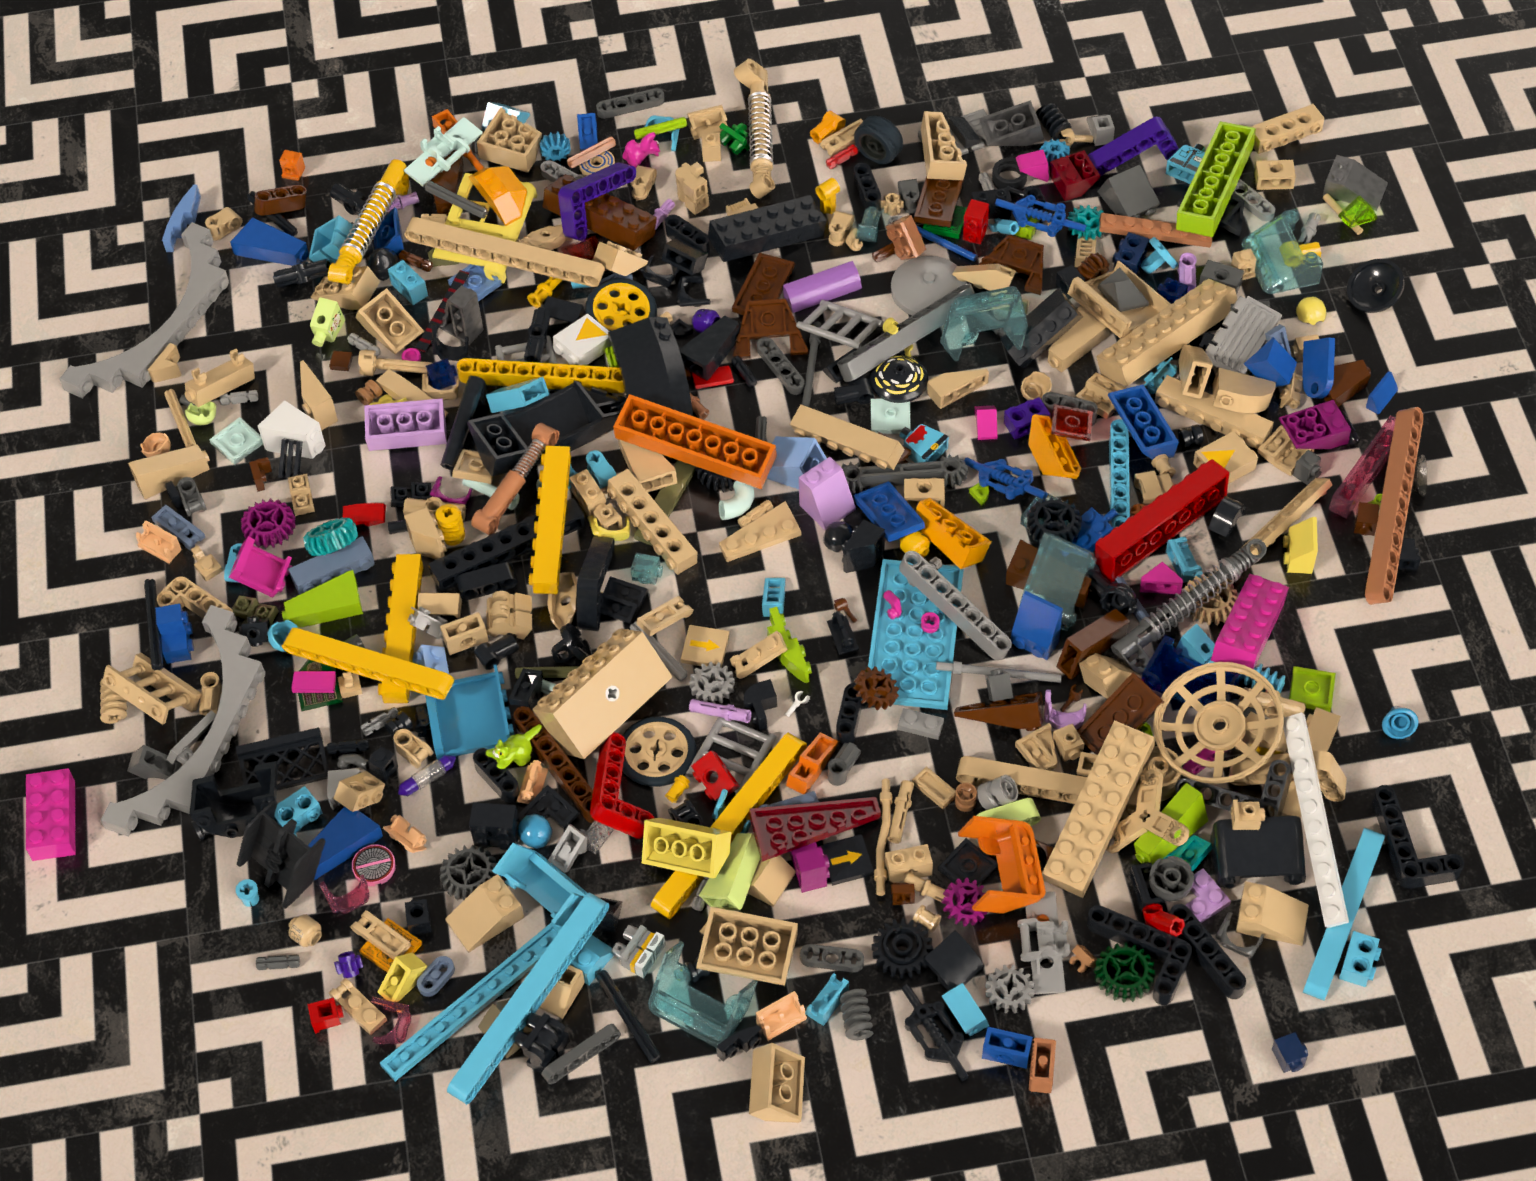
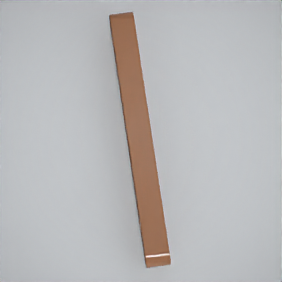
M1419 407L1399 410L1396 414L1365 590V598L1370 605L1388 603L1393 599L1423 425V413Z

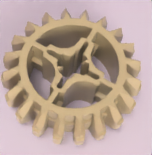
M1195 576L1194 579H1197L1201 583L1203 582L1201 578ZM1194 579L1193 581L1189 580L1187 586H1185L1184 588L1185 590H1187L1188 593L1190 592L1188 584L1193 585L1194 588L1197 587L1194 583ZM1223 582L1220 585L1222 587H1226V582ZM1228 584L1227 589H1222L1220 594L1215 593V598H1209V602L1203 603L1202 608H1196L1195 613L1190 612L1192 620L1199 619L1200 624L1204 621L1207 622L1208 626L1211 622H1214L1216 625L1220 621L1225 623L1238 598L1237 590L1234 589L1233 584ZM1217 586L1214 590L1219 592L1220 588ZM1213 591L1209 592L1208 595L1213 597ZM1204 596L1201 599L1203 601H1207V596Z

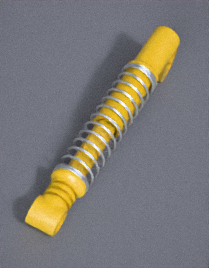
M391 160L381 180L374 185L371 194L366 200V204L363 205V209L360 211L355 224L352 225L350 233L339 250L340 256L336 263H331L329 267V281L346 285L350 284L354 267L363 259L396 195H407L409 176L404 172L407 166L401 160Z

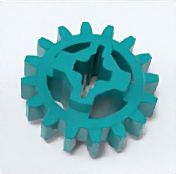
M1080 205L1079 210L1073 208V212H1069L1068 220L1087 226L1085 232L1068 228V230H1072V235L1078 234V239L1085 237V240H1088V237H1091L1095 240L1096 236L1101 238L1102 233L1105 234V232H1099L1100 215L1103 213V210L1097 211L1096 206L1091 209L1090 205H1087V208Z

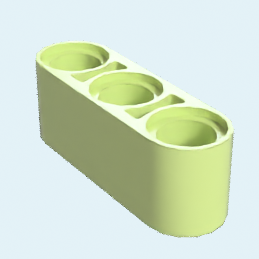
M1025 798L989 809L977 815L1024 821L1030 826L1037 824L1041 820L1032 798Z

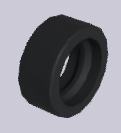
M1003 158L994 164L992 182L997 189L1010 186L1021 190L1027 182V174L1020 172L1016 158ZM1004 171H1014L1020 174V176L1016 179L1008 180L1002 178L999 174Z

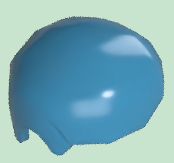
M531 814L525 816L520 821L518 835L521 841L528 847L538 849L545 847L551 841L553 830L548 820L543 816Z

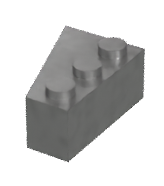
M461 285L447 300L444 310L446 314L442 318L443 324L440 326V329L465 342V336H468L470 345L484 329L477 293Z

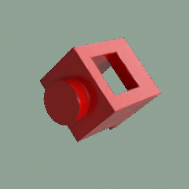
M334 997L307 1004L315 1034L320 1033L319 1030L341 1025L340 1018H343L344 1014L341 1004L337 1005Z

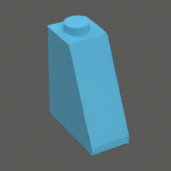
M539 377L497 389L486 394L491 413L525 407L548 396L549 392L544 377Z

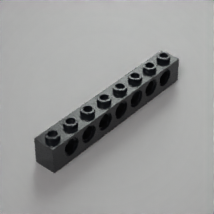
M574 498L567 500L564 536L586 526L584 514ZM539 516L527 517L517 524L510 525L497 533H492L484 539L472 542L462 549L455 550L451 554L437 558L429 563L430 574L440 592L456 586V578L463 573L509 562L533 551V538H537V533H534V523L538 521Z

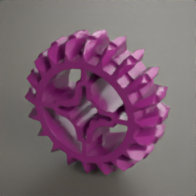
M271 498L268 502H265L263 499L262 503L258 504L255 502L254 507L248 506V512H244V517L241 518V529L244 537L247 538L249 536L255 539L254 544L258 548L262 545L265 549L269 545L275 548V544L279 543L282 545L283 540H289L288 535H293V529L296 526V519L292 509L285 502L281 503L279 499L275 502Z

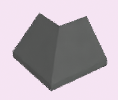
M1120 267L1098 285V289L1112 306L1120 312L1149 306L1147 299Z

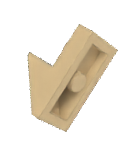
M169 343L148 369L152 382L157 383L181 376L179 366L177 365L180 355L176 345Z

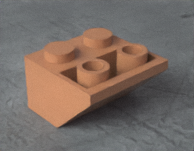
M912 215L904 216L886 225L887 236L895 246L894 251L900 260L916 258L926 250Z

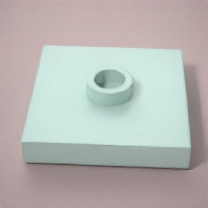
M871 399V431L883 434H900L904 427L910 429V402L894 403L884 399Z

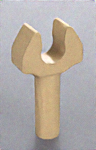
M1071 128L1061 131L1062 136L1068 137L1067 139H1059L1060 142L1065 141L1069 148L1074 142H1093L1092 135H1075Z

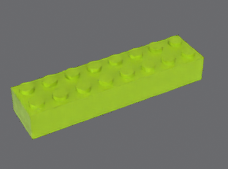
M1219 122L1177 211L1176 230L1209 237L1214 236L1253 150L1256 128Z

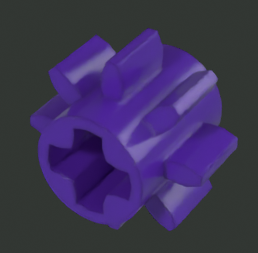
M354 951L339 954V961L334 962L337 974H342L343 978L357 976L359 974L358 968H363L360 955L355 956Z

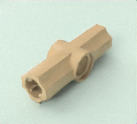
M431 497L427 500L407 498L404 501L403 513L407 515L427 507L429 513L434 514L436 518L435 513L440 506L452 504L460 509L462 520L464 521L466 505L442 502L437 497Z
M1246 687L1243 688V689L1247 690L1248 692H1250V691L1252 690V689L1246 688ZM1275 690L1280 698L1284 717L1301 712L1304 714L1305 703L1283 698L1280 692ZM1267 691L1261 692L1256 699L1260 703L1264 715L1268 718H1277V710L1270 694ZM1241 695L1239 698V703L1244 699V697Z

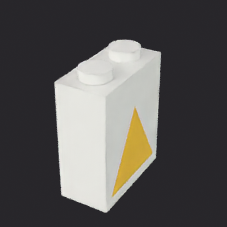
M586 314L553 336V349L558 355L564 357L570 365L586 366L603 355L606 347L612 346L608 337V332L610 331L589 314Z

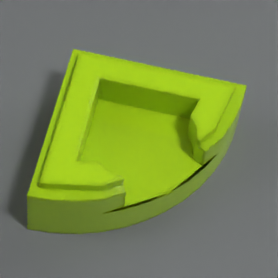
M977 483L969 489V493L981 506L989 497V485L982 487Z

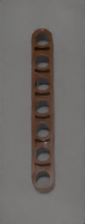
M518 707L514 712L517 730L520 734H525L538 724L542 726L539 734L530 740L532 750L544 766L549 769L548 771L585 820L595 823L589 811L593 795L592 788L529 707Z

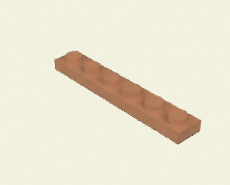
M1101 213L1099 232L1125 236L1130 232L1149 239L1156 237L1160 241L1208 248L1212 244V237L1176 230V223Z

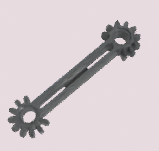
M950 454L948 458L942 456L940 461L897 464L894 470L887 467L882 469L878 466L860 467L859 462L853 465L851 461L849 465L842 464L841 466L852 495L856 491L862 492L863 488H873L888 481L893 486L904 485V479L911 478L944 479V487L951 485L953 488L955 484L961 486L962 481H966L968 473L965 460L959 459L958 455L952 457Z

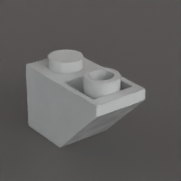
M1104 114L1087 117V123L1095 146L1105 145L1113 141L1115 127L1110 115Z

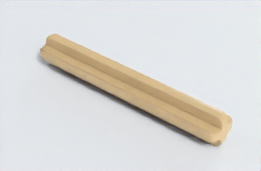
M173 389L165 391L166 400L185 447L196 445L175 391Z

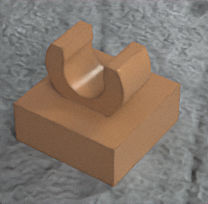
M1077 944L1072 950L1076 956H1073L1069 963L1074 965L1079 960L1081 966L1077 971L1080 973L1085 972L1087 967L1095 968L1097 958L1085 946Z

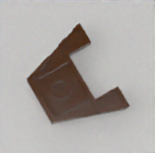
M1008 235L993 248V252L988 256H984L978 264H1001L1018 273L1028 275L1029 278L1025 284L1024 291L1041 296L1044 245Z
M786 299L747 301L733 357L751 358L749 339L787 336L790 338L791 355L808 354V348L804 343L800 330L796 327L794 316Z

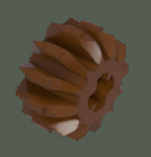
M1098 252L1092 253L1081 262L1078 271L1088 281L1106 274L1109 271L1110 264Z

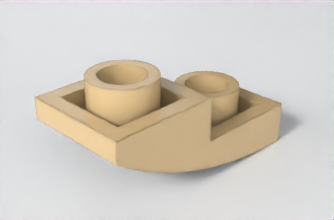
M303 474L289 477L288 483L295 516L315 512L308 475Z

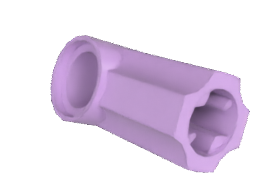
M1188 252L1180 256L1177 269L1179 274V290L1183 291V293H1188L1196 288L1197 259L1194 254Z

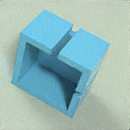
M338 215L315 229L309 259L315 262L328 258L330 264L336 263L340 256L339 250L350 233L353 224Z

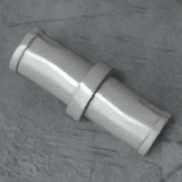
M1316 213L1309 214L1306 224L1301 229L1302 234L1297 242L1298 245H1301L1303 242H1305L1304 244L1310 243L1312 237L1316 235V228L1321 220L1319 214H1317L1315 220L1314 216Z

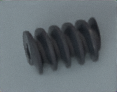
M1050 103L1041 106L1036 111V115L1054 141L1066 139L1067 137H1063L1061 131L1072 126L1064 118L1057 105Z

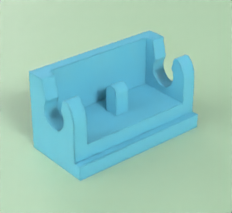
M1186 537L1168 540L1166 553L1177 575L1183 579V583L1189 580L1192 581L1195 576L1201 578L1200 575L1203 574L1201 566L1197 565L1189 549Z
M835 973L831 975L830 980L812 1004H809L805 1015L823 1026L840 1005V996L849 991V981L843 978L840 982L837 980Z
M963 983L942 995V998L965 1034L968 1033L969 1036H972L982 1029L989 1027L985 1016Z

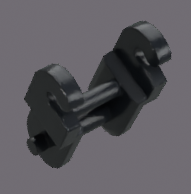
M422 705L416 707V714L414 715L415 732H418V737L426 736V726L429 724L427 710Z

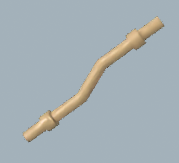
M887 778L882 779V792L880 793L882 825L876 847V869L874 870L876 894L878 896L885 895V881L887 880L885 846L891 825L890 805L892 804L890 780Z

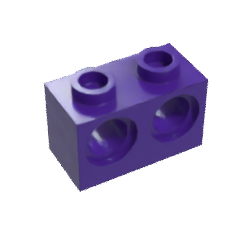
M1040 397L1028 400L1023 404L1010 407L1004 411V424L1014 440L1030 434L1031 420L1034 414L1050 417V413Z

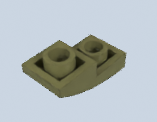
M240 595L232 607L235 616L247 620V617L259 616V619L269 618L270 626L279 612L276 606L260 604L256 598Z

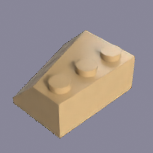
M500 107L477 141L479 158L528 173L536 161L542 133L529 124L518 121L516 116L513 114L510 116L505 112V109Z

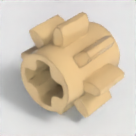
M896 193L884 195V200L881 201L883 213L890 216L900 214L901 208H904V201L901 200V195Z

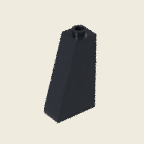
M723 316L681 347L679 350L684 368L706 381L709 380L737 343L740 332L739 323L727 316Z

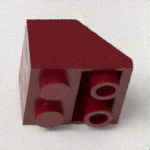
M1085 150L1052 160L1050 164V178L1065 201L1082 196L1100 178V174Z

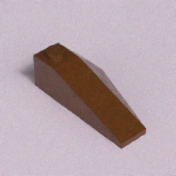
M1042 692L1015 695L1014 699L1010 701H992L990 705L980 702L956 707L954 717L1016 729H1026V731H1035L1042 727L1043 724Z

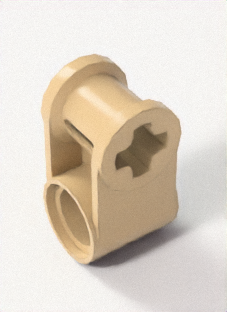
M638 165L636 167V177L630 182L633 187L632 197L636 200H644L656 181L657 171L655 168Z
M225 207L213 216L208 217L205 224L210 229L213 240L216 241L239 229L242 225V218L231 208Z
M840 211L834 212L829 225V243L831 245L841 246L845 243L848 233L853 227L854 215Z
M400 729L394 734L396 751L415 768H419L428 756L433 755L434 752L431 747L409 730Z

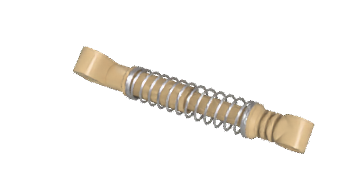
M747 59L734 69V74L742 84L750 89L748 97L749 151L753 182L750 183L749 188L751 193L760 199L775 189V183L771 177L773 169L771 97L768 93L767 70L752 59Z

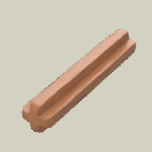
M610 136L568 158L567 164L570 168H574L615 147L616 141Z

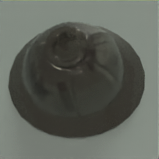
M1420 455L1416 460L1411 492L1418 493L1421 497H1424L1427 492V462L1424 455Z

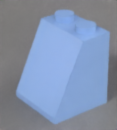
M776 436L772 444L776 445L777 457L767 478L799 489V477L827 459L815 438Z

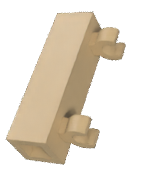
M234 349L229 352L230 361L206 373L200 374L199 368L192 370L193 379L185 383L186 399L200 407L255 379L253 363L245 358L243 353L238 355V350Z

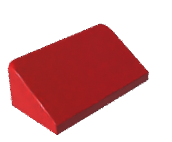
M730 366L718 367L707 381L692 373L696 389L734 382Z

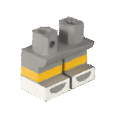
M628 925L623 933V938L630 942L627 946L617 942L612 949V953L621 960V965L644 979L654 961H656L665 947V937L658 932L652 933L648 931L643 925H640L639 928Z

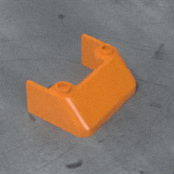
M973 816L958 832V837L978 839L979 847L984 853L996 856L1003 891L988 890L972 906L973 911L1007 913L1037 903L1045 896L1046 891L1034 833L1028 823L1017 820Z

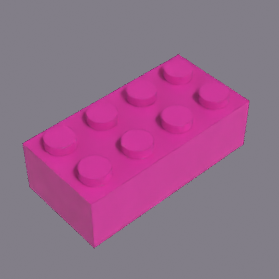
M69 768L26 774V851L32 861L76 855L75 780Z

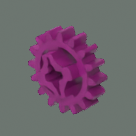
M965 878L962 883L960 879H957L955 884L951 882L948 885V889L943 892L945 897L941 900V903L946 904L943 911L950 912L948 919L956 918L955 924L963 921V926L966 927L970 921L972 926H974L977 920L981 922L984 919V915L988 913L972 910V906L977 902V899L979 900L985 894L982 892L983 885L976 886L977 880L969 883V879ZM971 899L967 904L961 906L965 900Z

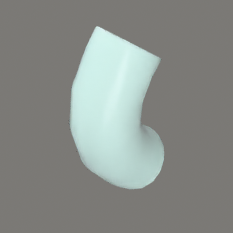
M739 481L734 482V497L719 502V514L722 520L739 517L750 509L754 500L753 486Z

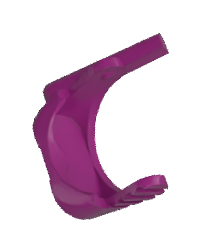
M439 476L430 492L431 496L441 499L442 502L467 504L473 490L472 488L469 489L466 497L449 498L442 494L439 489L442 477Z

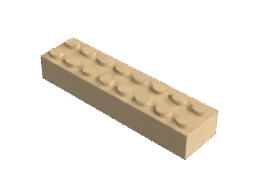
M1211 279L1203 281L1202 284L1190 290L1186 295L1177 299L1173 304L1161 310L1160 313L1148 319L1144 324L1132 330L1131 333L1097 355L1096 358L1101 375L1127 387L1180 350L1183 344L1187 345L1226 318L1230 311V305L1235 304L1237 301L1235 288Z
M1114 720L1042 872L1043 881L1084 898L1142 774L1141 772L1155 746V737Z

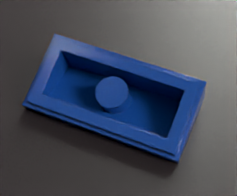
M1387 372L1368 396L1366 408L1376 414L1381 413L1398 391L1392 372Z

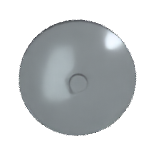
M920 256L904 262L897 268L891 280V294L896 305L907 314L913 316L958 287L967 284V282L960 281L956 276L952 275L957 265L950 260L938 256Z

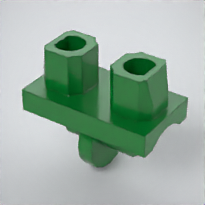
M724 123L719 126L721 129L720 143L723 146H726L732 140L733 142L729 148L736 155L743 149L746 151L750 149V146L746 143L748 133L746 132L747 126L745 124H733L732 129Z

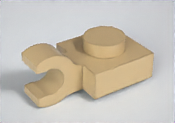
M198 545L191 549L193 557L197 561L194 564L195 569L206 582L223 571L221 565L212 554L205 556Z

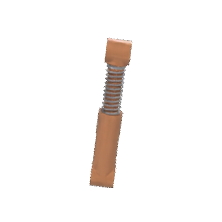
M543 423L535 426L532 432L533 441L516 464L517 466L509 470L483 509H479L474 514L471 521L473 528L488 535L496 532L500 518L526 482L524 477H527L528 471H531L530 469L533 468L534 463H537L536 460L542 455L546 446H555L559 439L558 430Z

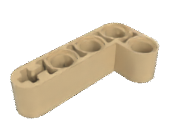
M177 577L172 580L157 596L159 607L181 604L182 608L184 606L203 619L210 605L233 612L226 604L185 577Z

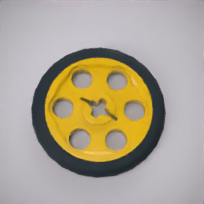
M615 278L600 283L599 286L592 290L586 301L585 313L593 317L608 331H613L623 327L625 322L634 323L648 317H656L657 305L651 292L642 284L626 278ZM611 291H617L620 295L618 297H612L609 293ZM630 294H636L638 296V299L632 301L628 298V296ZM605 303L608 307L605 310H601L597 305ZM641 309L645 312V314L643 316H637L635 314V311ZM612 319L614 324L606 325L604 320Z

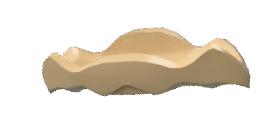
M561 224L532 231L522 239L516 240V242L553 250L561 246L565 241H571L572 238L564 236Z
M574 572L560 573L558 594H548L547 604L550 619L559 630L567 623L571 624L576 613L577 579ZM570 597L571 600L569 604L562 606V601L565 598Z

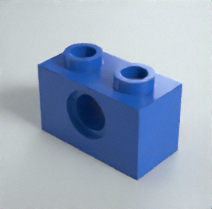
M987 1027L982 1059L1027 1069L1033 1037Z

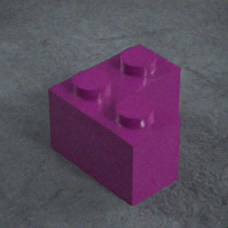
M816 842L790 851L791 860L802 893L827 887V878L830 877L828 867L830 865L827 854H823L821 846L817 847Z

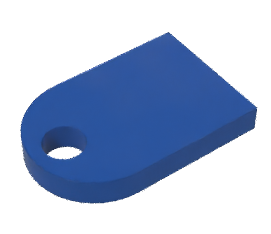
M1335 338L1304 341L1302 384L1304 392L1310 398L1321 399L1326 397L1333 386Z

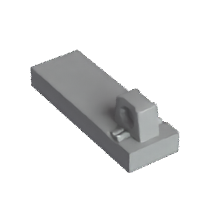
M211 710L171 749L166 760L172 765L176 761L184 765L194 754L190 747L212 726L216 714Z

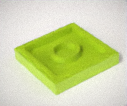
M1293 666L1289 699L1305 703V708L1315 710L1317 707L1330 712L1336 673Z

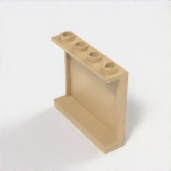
M1117 261L1114 271L1084 282L1079 277L1074 278L1067 294L1121 339L1131 333L1132 330L1144 324L1148 319L1160 313L1161 310L1170 306L1171 303L1122 262ZM1120 267L1147 299L1149 306L1120 312L1112 306L1098 289V285Z

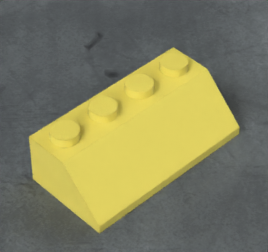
M665 818L645 820L642 863L716 878L730 854L731 832Z

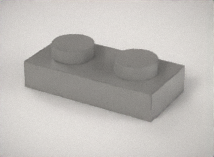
M903 708L897 730L938 740L944 718Z

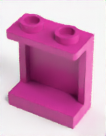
M248 536L240 547L229 578L273 598L277 592H282L286 584L283 579L285 576H288V569L292 567L290 565L292 557L288 556L283 560L253 546L255 539Z

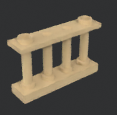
M143 653L136 654L133 666L121 672L107 665L102 684L162 725L166 723L168 711L182 706L191 713L197 711L201 692L165 668L153 670L151 659ZM137 675L142 680L134 682L128 677ZM151 685L157 690L148 692L144 687ZM166 695L172 700L165 703L159 698Z

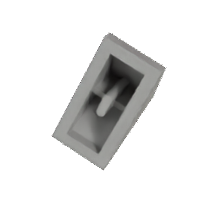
M358 768L328 771L327 798L333 810L340 805L339 802L333 799L339 781L361 773V770Z

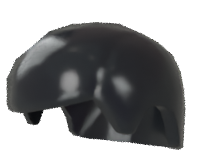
M838 521L831 523L823 536L825 546L834 552H839L844 542L851 538L854 529L847 522Z

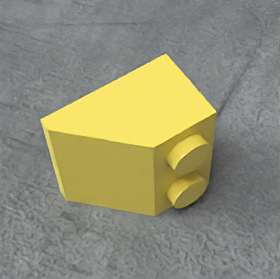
M1311 517L1289 527L1288 535H1284L1283 547L1287 548V552H1284V564H1287V573L1312 574L1318 552L1317 517Z

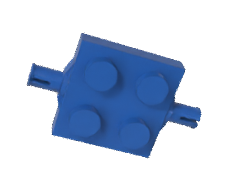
M1091 507L1081 516L1082 526L1077 539L1074 538L1072 544L1068 543L1069 545L1059 551L1060 554L1066 558L1075 551L1086 558L1095 551V543L1098 539L1104 538L1114 529L1109 522L1118 515L1115 509L1112 508L1103 516Z

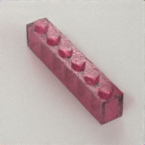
M1389 416L1334 493L1329 510L1345 519L1350 515L1389 459L1395 417Z

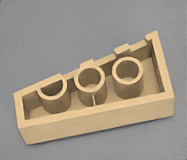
M924 111L921 135L927 179L963 180L967 163L961 157L960 148H957L956 140L950 134L949 125L942 112Z

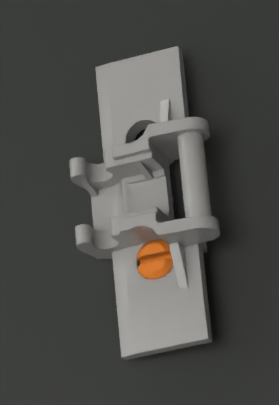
M1046 892L1039 902L1025 906L1027 919H1021L1017 922L1021 933V961H1031L1034 995L1066 992L1062 958L1069 956L1071 952L1066 936L1068 922L1062 921V924L1059 925L1055 892ZM1030 931L1037 932L1039 951L1031 952ZM1043 959H1050L1053 962V966L1047 969L1043 968L1040 963Z

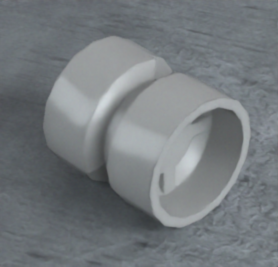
M1003 775L980 784L977 789V797L982 807L989 810L1016 801L1018 798V788L1010 776Z

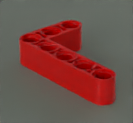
M613 732L599 750L590 815L599 823L632 837L642 839L644 836L645 820L654 819V816L644 809L618 799L626 740L621 734Z

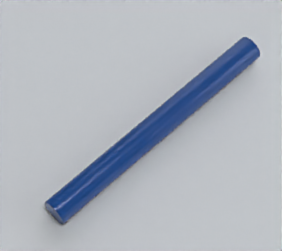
M916 225L922 237L967 259L976 261L977 254Z

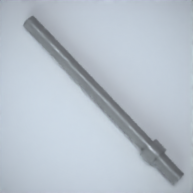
M953 661V663L936 662V670L952 671V674L971 673L988 675L991 674V670L1003 669V672L1009 673L1010 678L1061 683V674L965 665L957 661Z

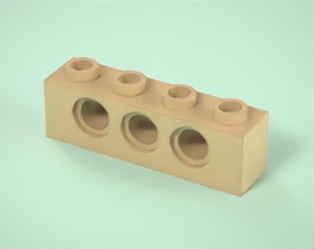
M1311 104L1253 125L1251 127L1256 128L1253 148L1260 154L1290 142L1301 140L1309 135L1317 134L1322 131L1324 117L1316 106Z

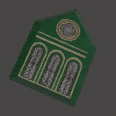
M308 659L299 671H335L334 693H298L301 711L343 702L336 668Z

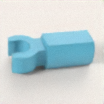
M997 218L995 219V224L988 225L991 232L999 231L1002 234L1014 235L1019 231L1018 223L1012 220Z

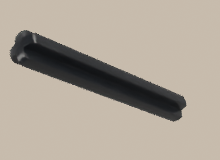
M255 191L247 194L248 200L253 205L255 202ZM280 213L266 215L285 233L293 237L297 235V228Z

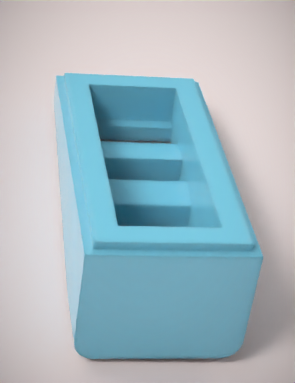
M765 578L762 600L764 617H770L769 608L777 607L780 614L784 612L785 578Z

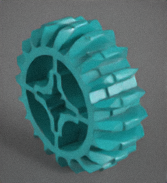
M342 517L317 525V527L306 533L303 541L306 550H308L311 556H320L338 551L350 545L358 537V533L352 519Z

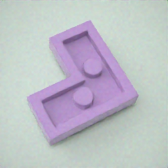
M1204 868L1194 874L1191 891L1197 898L1187 903L1186 906L1202 923L1229 906L1231 900Z

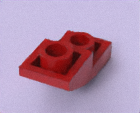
M362 503L343 506V518L352 519L355 525L365 524L369 527L385 523L386 505L384 503Z

